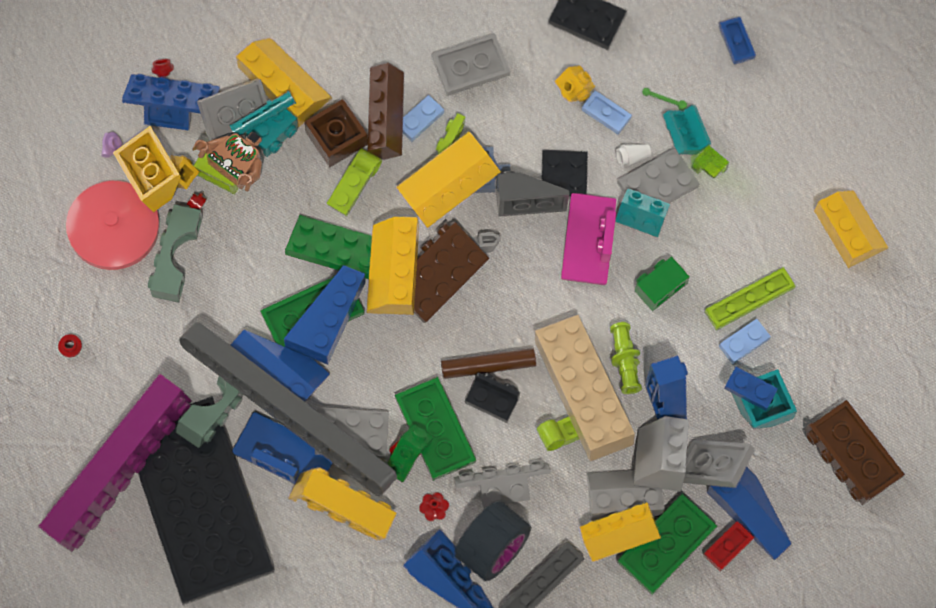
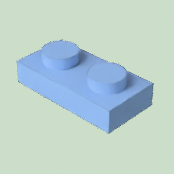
M596 90L582 106L583 112L617 135L620 134L632 117L630 113Z
M428 95L403 117V134L413 142L444 114V109Z
M755 319L720 343L719 347L730 362L735 364L770 340L771 336L758 319Z

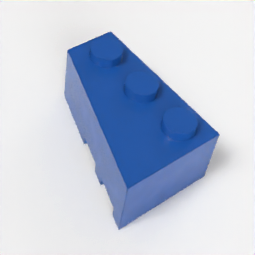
M678 356L651 364L646 378L645 388L657 420L665 416L687 419L686 376L688 371L685 363L680 362Z

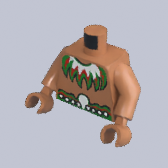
M252 131L245 140L234 133L231 136H224L208 142L203 140L195 142L192 150L200 151L198 157L203 158L207 154L208 164L241 190L245 186V191L248 192L250 186L260 179L262 161L260 152L256 147L262 139L255 132Z

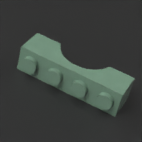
M174 204L172 212H168L166 217L167 231L166 233L163 232L160 238L161 252L160 254L157 253L154 259L156 270L154 275H150L148 281V288L151 291L152 297L177 303L180 302L185 279L183 273L174 267L172 263L173 256L180 245L197 239L203 219L201 210Z
M220 376L218 377L217 385L222 392L223 398L211 406L192 405L177 425L176 433L198 448L204 442H210L216 432L215 428L218 425L223 426L229 417L228 413L230 410H236L243 400L241 398L243 394Z

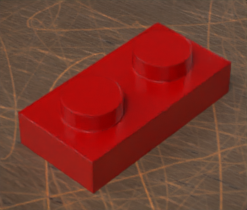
M736 521L703 556L721 572L754 537Z

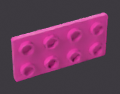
M577 193L571 194L561 274L562 280L598 285L607 284L616 219L617 200L615 198Z

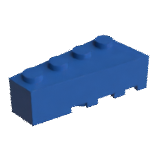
M343 265L284 338L285 347L328 365L364 288L365 274Z

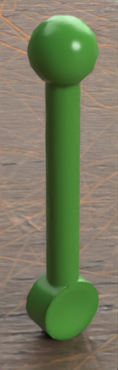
M647 87L642 90L644 96L650 95L677 105L680 110H685L687 107V103L684 100L676 101L652 92Z

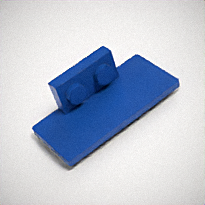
M132 74L124 91L122 103L144 106V125L189 131L191 112L201 114L197 101L219 93L220 87L208 83L200 84L187 80L178 81L165 77L157 78L143 74Z
M256 412L251 415L232 450L234 455L293 484L296 483L300 473L316 468H321L328 472L333 464L323 455H316L313 447L288 428Z

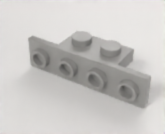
M534 461L529 463L528 466L522 467L520 465H509L503 470L490 468L483 470V473L473 474L472 472L461 473L459 477L454 478L456 488L480 485L482 505L487 507L499 500L505 504L530 500L527 477L550 474L551 471L547 463Z

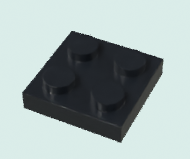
M542 150L541 180L569 190L570 197L572 193L587 195L588 152Z

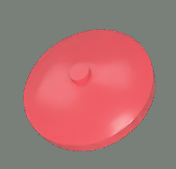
M106 181L87 188L71 205L66 221L68 239L75 253L86 263L105 270L124 269L145 258L154 247L160 228L157 210L153 213L140 200L132 184L123 181Z

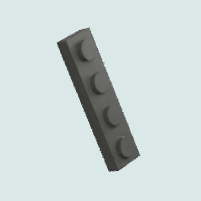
M567 541L499 608H536L585 558Z

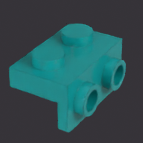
M691 105L684 111L668 110L663 114L666 127L671 134L674 147L679 155H697L711 145L710 138L696 105Z
M287 109L278 113L279 116L276 118L273 116L246 132V136L253 131L261 137L262 141L258 146L263 150L266 157H269L272 153H277L282 147V143L287 138L293 137L298 130L297 118Z
M627 189L615 222L658 238L670 204L638 191Z

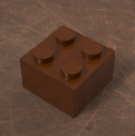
M343 99L304 121L305 133L329 168L368 145V134Z

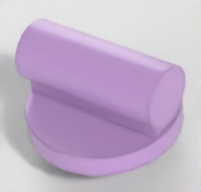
M116 133L104 134L102 156L109 158L111 155H114V151L122 146V141Z

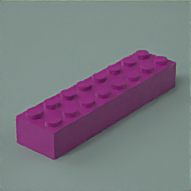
M159 374L38 527L71 552L80 548L85 541L86 534L98 526L101 520L100 517L105 510H110L115 504L117 495L128 488L132 476L143 469L147 457L155 453L160 447V441L163 437L169 435L174 430L175 422L191 407L190 403L192 400L182 389L162 374Z

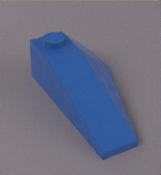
M748 467L745 468L736 488L709 487L707 494L735 522L738 521L754 537L753 540L774 561L792 544L758 477Z

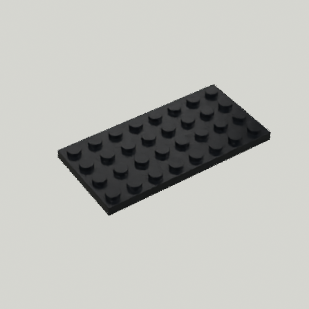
M212 396L190 405L204 407L214 405L215 402ZM180 416L175 422L174 430L169 435H165L160 441L161 445L158 450L147 457L145 460L146 464L138 472V476L182 605L275 572L224 427L218 425L210 442H204L198 448L176 433L178 422L182 418Z

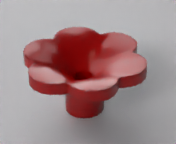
M441 493L424 495L419 511L425 514L426 520L444 519L446 511L449 509L448 501L443 499Z

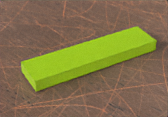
M783 267L706 308L704 312L717 331L795 289L796 285Z

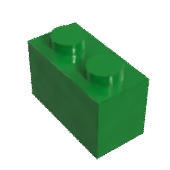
M672 256L666 261L662 259L654 266L655 270L650 274H642L636 280L635 292L652 312L688 284L690 276Z

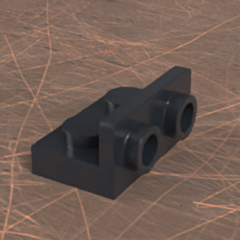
M477 373L465 404L507 423L519 401L520 392L511 384L497 382L496 378L490 374L484 373L482 375Z

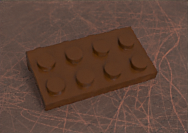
M456 222L444 223L436 231L438 235L433 240L428 239L420 247L422 251L417 256L414 313L423 323H426L490 259Z
M847 400L816 422L807 425L805 429L807 440L812 445L818 447L821 451V458L825 463L831 464L837 479L848 486L851 497L856 502L859 501L862 506L905 475Z

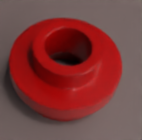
M159 59L152 63L151 71L153 74H157L158 77L168 76L174 70V65L171 64L170 59Z
M194 193L187 203L189 208L200 210L207 200L203 197L204 194L196 195Z
M68 334L60 339L58 349L63 356L72 358L81 352L82 343L76 335ZM72 342L74 343V346L72 348H66V344Z

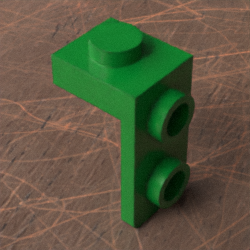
M415 424L401 436L387 463L395 471L397 479L401 482L407 479L418 456L431 444L434 438Z

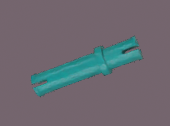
M287 91L273 101H266V105L229 126L233 133L241 136L273 116L276 118L279 116L278 113L296 104L290 92Z

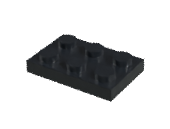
M558 0L548 20V24L609 50L627 14V10L605 0Z

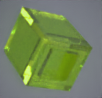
M708 145L693 161L691 169L697 174L703 170L712 178H716L721 172L724 173L727 170L729 161Z

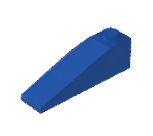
M243 330L230 345L304 402L311 397L330 375L314 359L247 330Z
M440 529L403 564L408 573L420 584L457 608H494L481 586L475 585L470 578L471 570L467 566L464 567L461 561L455 557L456 546Z

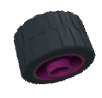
M502 501L493 502L465 530L456 545L455 557L483 581H491L505 570L518 555L531 533V525Z

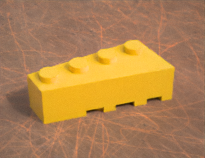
M321 468L300 473L288 499L294 502L297 499H301L307 502V508L315 512L316 510L329 512L328 516L332 520L341 523L348 521L350 522L348 525L350 528L377 541L385 539L397 514L390 510L391 506L382 501L375 502L370 499L371 495L349 488L350 484L341 479L334 480L329 477L327 471Z

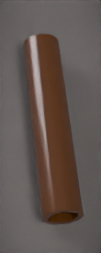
M534 348L441 361L443 379L477 375V373L484 374L536 367Z

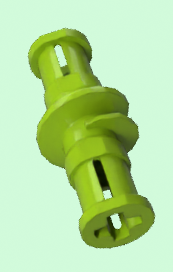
M619 322L610 327V332L614 336V347L617 353L612 357L611 363L614 367L619 368L623 384L621 387L622 393L635 394L642 390V385L639 384L637 376V366L640 364V361L635 359L640 355V351L633 349V343L629 334L630 324Z

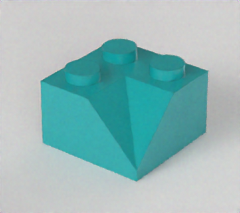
M778 369L757 377L778 388L766 411L732 393L740 414L753 429L774 427L792 420L797 413V409Z

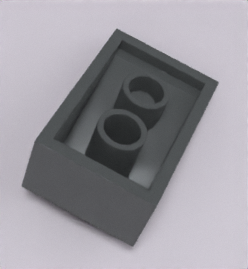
M504 171L501 174H497L496 198L498 217L566 212L569 190L521 172Z

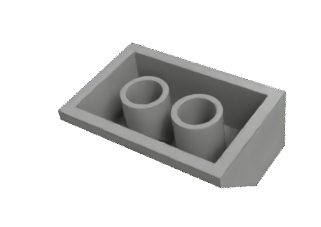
M665 416L639 428L634 485L681 492L686 470L688 419Z
M635 470L587 473L590 521L599 520L647 502L653 517L661 516L664 511L663 490L634 485Z

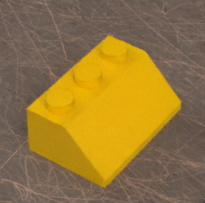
M149 126L114 151L113 154L140 200L154 213L172 200L181 175L154 130Z
M854 190L839 191L818 201L814 212L848 268L888 249L887 244Z

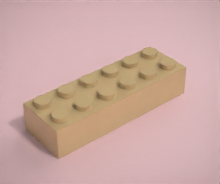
M579 315L536 330L535 344L589 461L591 462L634 445L635 433Z

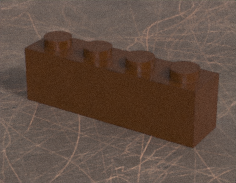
M390 63L370 67L367 151L383 160L402 156L404 72Z

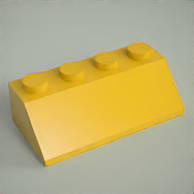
M272 38L252 42L236 56L238 68L251 81L261 79L265 95L271 101L287 91L290 92L296 104L286 109L297 118L298 127L332 99Z
M467 132L396 186V188L428 228L497 176V174L501 173V171L474 136Z
M392 217L373 225L367 313L414 315L419 241L417 217Z

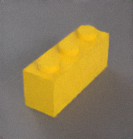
M648 502L580 526L583 542L592 562L660 538Z

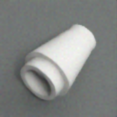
M648 144L621 145L620 148L616 149V159L620 166L629 167L651 157V149Z

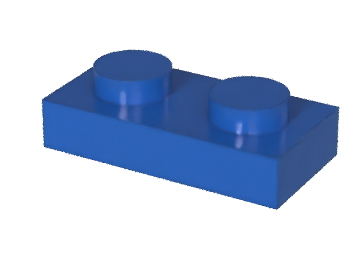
M741 16L720 22L719 29L733 64L736 65L755 59L756 54Z
M735 367L724 387L725 390L765 411L778 388L738 367Z

